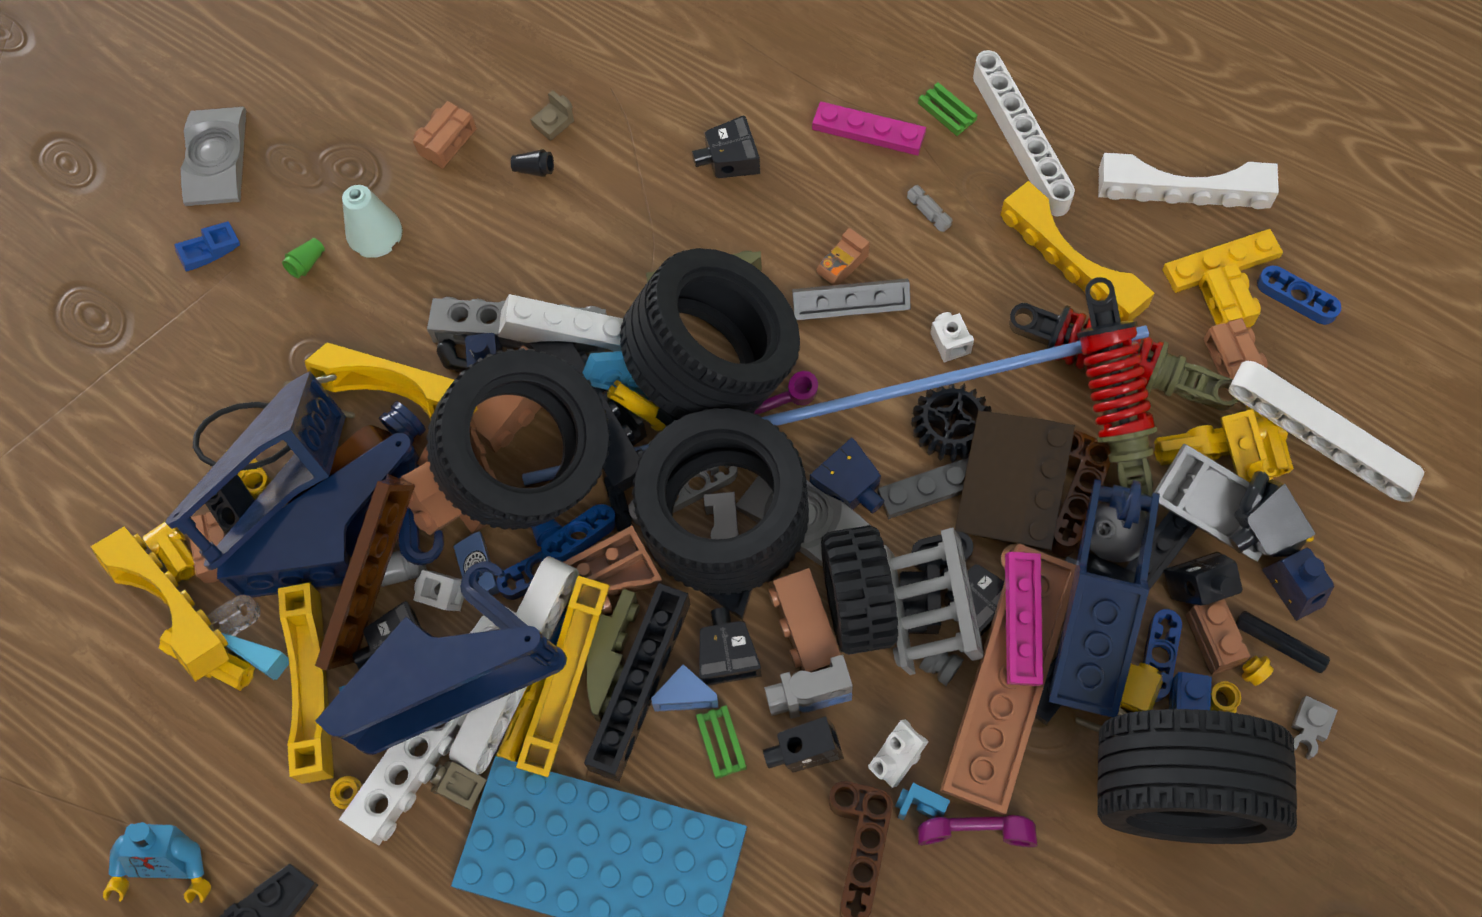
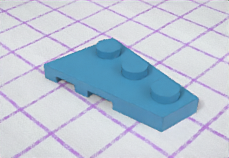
M622 351L589 354L582 374L591 382V386L608 390L611 385L616 387L614 382L619 380L634 392L644 395L646 399L650 400L636 385L629 373Z

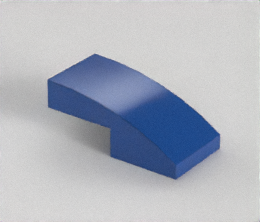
M229 221L201 229V237L174 244L175 252L186 272L207 265L240 246V242Z

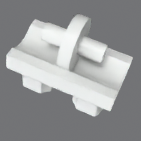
M906 719L900 720L868 767L879 779H884L892 788L897 787L911 766L919 761L920 754L929 741L919 735Z

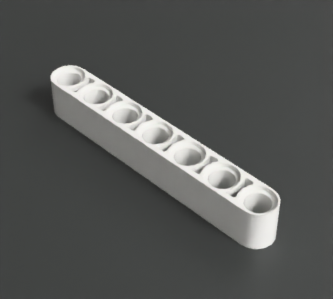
M990 50L980 52L976 58L973 75L975 84L1029 181L1049 198L1051 214L1053 216L1065 215L1070 209L1075 192L1072 182L1000 56Z
M1253 361L1241 363L1229 387V393L1234 398L1389 497L1401 502H1410L1414 499L1424 476L1423 468L1264 366Z
M551 556L546 557L539 565L515 615L528 626L537 628L544 637L550 640L573 592L579 571ZM527 687L467 713L450 749V760L477 775L482 774L489 766Z

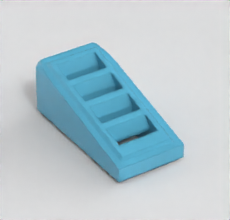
M222 633L228 642L226 647L273 680H277L289 665L288 657L279 650Z

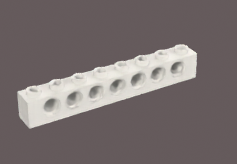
M483 615L471 633L500 630V628ZM467 714L447 722L441 728H433L389 748L339 820L377 845H380L382 841H387L397 827L395 822L402 812H407L414 804L417 790L422 783L426 784L431 779L436 770L435 764L442 755L445 756L450 752L455 740L454 737L460 730ZM420 743H428L427 751L422 756L416 757L414 754L415 748ZM408 770L407 780L400 785H396V775L400 771ZM387 798L388 807L384 812L377 814L375 811L376 804L379 800Z

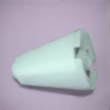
M353 185L343 193L345 235L350 248L366 258H377L391 252V247L396 242L399 243L402 237V226L397 215L363 185Z

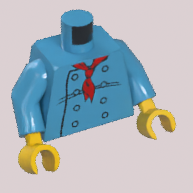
M143 822L130 824L126 827L125 834L119 836L110 850L109 875L112 878L103 891V898L106 901L109 899L112 890L119 893V902L123 900L129 888V881L123 877L125 875L139 878L191 879V884L184 893V899L187 903H192L196 895L199 896L202 903L211 890L210 883L201 877L204 875L200 846L176 826L154 825Z

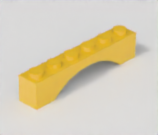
M1027 181L1004 200L1000 216L1006 225L1016 229L1022 235L1025 242L1038 249L1048 263L1054 264L1059 268L1069 282L1075 283L1084 293L1087 284L1094 278L1103 277L1112 282L1115 289L1120 321H1133L1149 307L1155 293L1134 274L1102 267L1086 259L1071 247L1055 225L1050 211L1049 198L1031 182ZM1104 283L1094 284L1090 289L1091 297L1096 301L1105 300L1109 295L1108 286Z
M328 342L305 360L307 372L311 371L315 378L333 374L337 376L336 380L321 383L325 390L340 392L368 389L395 393L420 405L428 414L430 420L441 397L454 381V379Z
M124 526L90 546L100 565L115 583L144 589L159 597L170 608L172 615L170 646L179 663L195 682L229 660L224 649L228 642L218 629L212 631L209 628L212 624L206 614L201 609L196 612L192 608L195 606V603L186 590L181 592L177 590L179 584L170 571L165 573L161 571V568H163L162 563L154 552L146 553L145 550L148 548L138 534L132 536Z
M578 575L556 647L561 648L565 652L567 657L566 665L560 672L547 677L516 768L545 777L550 775L610 585Z
M310 583L278 588L279 615L288 652L292 685V720L287 743L289 777L301 784L334 778L331 735L315 721L329 705L326 670L315 666L324 640L321 594Z

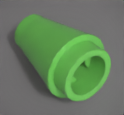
M312 238L285 254L282 265L295 278L306 276L321 256V253L325 251V248L319 240Z

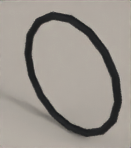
M239 403L220 409L204 419L193 435L192 448L198 458L212 467L217 463L206 457L199 447L200 435L209 423L221 415L239 409H265L269 403ZM286 445L272 457L255 463H249L242 470L257 469L273 463L288 453L291 448Z

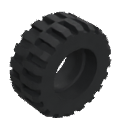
M867 525L827 532L821 538L822 565L831 619L840 651L850 655L891 648L898 641L897 607L887 553L879 530Z

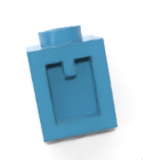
M913 783L909 791L904 788L902 789L895 807L901 809L897 818L904 821L911 803L917 805L916 810L929 818H935L936 815L943 817L950 800Z

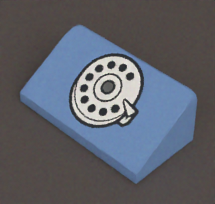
M480 531L473 533L453 546L462 577L472 565L481 561H490L485 540ZM484 572L478 577V584L489 594L495 595L500 593L497 588L495 575L490 572Z

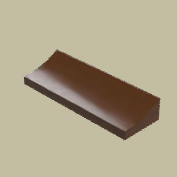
M387 474L386 480L377 481L315 664L316 667L327 671L355 663L352 653L360 649L364 637L363 630L367 627L415 484Z

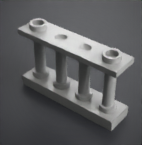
M954 528L941 530L943 542L938 543L937 547L897 557L884 545L891 571L898 618L897 647L893 648V654L897 666H901L909 675L916 674L913 660L960 650L972 661L984 657L962 542ZM938 559L947 561L948 571L944 572V576L900 586L898 569ZM946 588L949 591H953L954 602H950V606L905 617L902 599ZM949 619L959 622L960 632L956 633V637L911 647L908 629Z

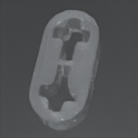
M239 595L206 616L212 624L209 626L212 631L214 630L213 624L218 622L221 633L235 636L258 620L261 609L259 604L250 596ZM242 605H246L248 607V614L246 616H242L240 614V607Z

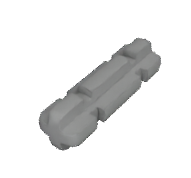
M915 185L907 192V198L914 205L918 204L917 208L931 222H935L934 226L939 231L944 232L950 228L953 221L946 212L942 213L943 209L928 194L924 195L925 191L920 186Z

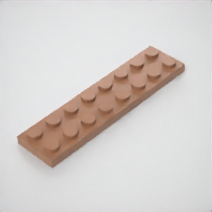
M1018 544L1014 552L1041 554L1043 685L1007 684L1006 585L1004 582L984 646V657L980 659L940 788V792L1001 815H1005L1009 807L1067 610L1076 567L1072 563L1022 544Z

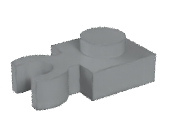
M1303 697L1291 726L1300 731L1299 735L1294 737V751L1298 748L1299 743H1304L1308 748L1305 758L1308 760L1313 758L1318 752L1316 739L1323 742L1328 738L1338 710L1311 697Z

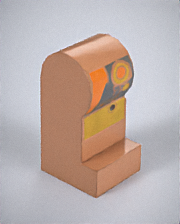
M848 228L842 235V240L820 262L816 273L830 284L840 285L869 256V241L851 228Z

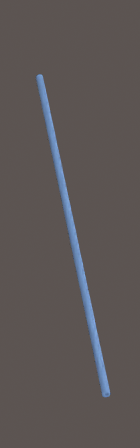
M1147 326L1136 327L1137 335L1131 340L1149 337ZM1080 341L761 418L771 421L776 426L1080 354L1082 353ZM648 444L634 447V449L637 451L642 448L644 451L648 448ZM560 465L522 474L524 485L527 486L552 480L557 474Z

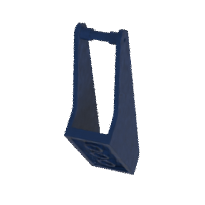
M311 371L294 379L281 389L166 519L165 523L171 529L177 527L183 535L186 534L200 549L199 553L205 558L204 566L208 570H214L221 566L294 496L329 477L346 416ZM284 440L295 454L217 546L213 542H209L196 528V523L192 520L191 516L256 456Z

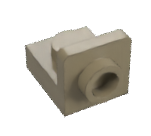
M553 90L548 93L550 103L530 119L532 126L550 141L574 122L571 102L564 95L559 96Z
M447 761L444 766L440 764L434 771L430 780L434 784L431 792L471 810L486 779L453 761Z

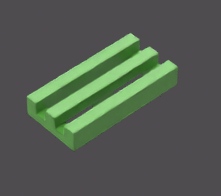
M939 82L934 85V89L930 88L926 91L925 96L921 95L918 99L920 106L956 136L977 120V114ZM930 100H933L936 104H938L943 109V111L940 110L936 105H934ZM949 116H952V117H953L954 119H956L961 125L959 126V125H958L954 120H952Z
M727 705L722 706L718 710L708 711L709 713L697 714L696 718L715 779L747 769ZM722 716L738 762L734 766H732L717 719ZM709 720L712 722L726 767L721 770L719 769L705 724Z

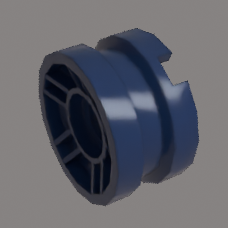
M398 401L391 405V410L388 413L384 412L379 417L380 422L392 435L404 433L410 438L412 444L417 435L421 436L426 431L421 421Z

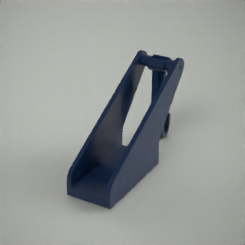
M404 433L393 434L281 508L232 556L217 568V579L239 599L278 594V588L310 583L315 589L342 586L377 481L386 480L387 474L400 479L403 475L419 467L417 462L420 457L412 446L410 438ZM408 507L399 531L400 552L408 562L414 565L432 563L443 550L444 535L442 531L437 530L434 534L432 549L428 552H421L419 549V528L414 521L412 510Z
M1094 480L1052 677L1049 702L1112 718L1118 716L1149 593L1147 578L1160 493L1152 492L1151 496L1142 495L1140 481L1133 480L1131 488L1113 485V488L1102 486L1101 480ZM1098 501L1109 503V507L1116 509L1117 519L1121 520L1123 528L1130 529L1132 523L1139 524L1140 510L1147 512L1133 583L1087 573V560Z
M481 561L469 567L464 573L460 585L461 593L471 605L499 627L500 630L438 638L432 636L408 617H405L315 721L328 734L347 741L365 754L374 755L560 672L566 665L567 657L561 648L551 643L537 628L528 626L478 584V577L484 572H490L499 578L505 575V572L496 564L490 561Z

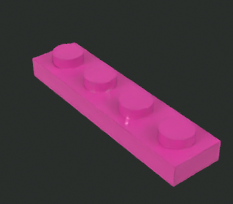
M821 101L812 123V130L917 156L919 155L926 132V127Z
M1008 552L1005 554L1007 684L1040 686L1043 685L1041 554Z

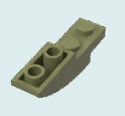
M626 589L622 590L612 617L601 614L588 654V698L591 712L595 720L599 722L602 721L626 663L623 655L617 652L623 651L628 639V633L625 632L629 623L635 622L640 610L636 594Z

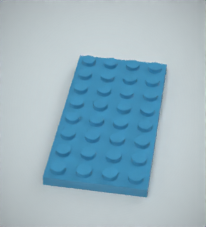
M495 756L451 887L552 917L724 916L747 831L746 825L555 772H550L548 777L516 768L517 762Z

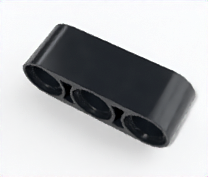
M236 475L205 504L226 535L255 500L240 477Z

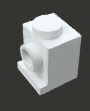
M945 312L938 315L935 321L932 322L930 334L943 362L971 354L974 338L969 334L960 313L952 315L950 312Z
M422 570L415 582L413 600L443 610L460 611L464 600L460 588L462 579L435 571Z

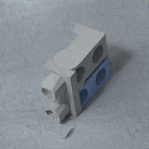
M843 654L830 658L831 667L812 673L799 671L792 677L790 672L780 674L781 683L764 687L771 716L789 711L790 718L792 719L800 717L799 711L811 712L851 701L853 686Z

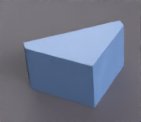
M684 664L652 697V706L655 712L719 708L717 694Z

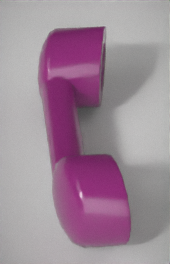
M809 371L795 373L789 380L788 391L767 398L753 414L759 415L790 402L802 406L811 403L815 399L818 390L816 376Z
M1020 815L964 818L935 817L924 821L917 828L918 845L921 846L947 840L952 837L951 831L1002 830L1003 842L1019 847L1038 846L1035 823L1033 820Z

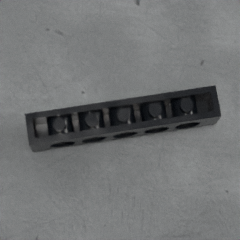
M658 583L584 762L590 772L620 782L651 705L652 697L655 695L691 605L688 593Z

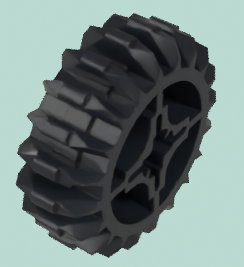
M965 383L960 386V389H956L954 384H950L948 389H945L944 386L937 387L936 392L929 389L926 391V397H919L918 405L913 408L912 414L914 417L911 419V425L915 427L913 430L914 438H920L919 446H929L927 450L928 455L936 451L939 453L938 459L940 461L943 460L945 455H949L952 463L956 460L957 455L962 459L968 458L978 411L992 412L991 406H984L986 402L985 396L976 398V388L967 392ZM944 405H951L950 407H947V408H941V406H944ZM962 408L967 410L972 415V417L966 415L963 412ZM956 414L955 423L952 424L951 430H948L949 422L952 420L953 415ZM929 423L933 424V427L939 429L942 432L943 437L937 434L932 429ZM956 436L965 437L962 439L953 440V438H955Z

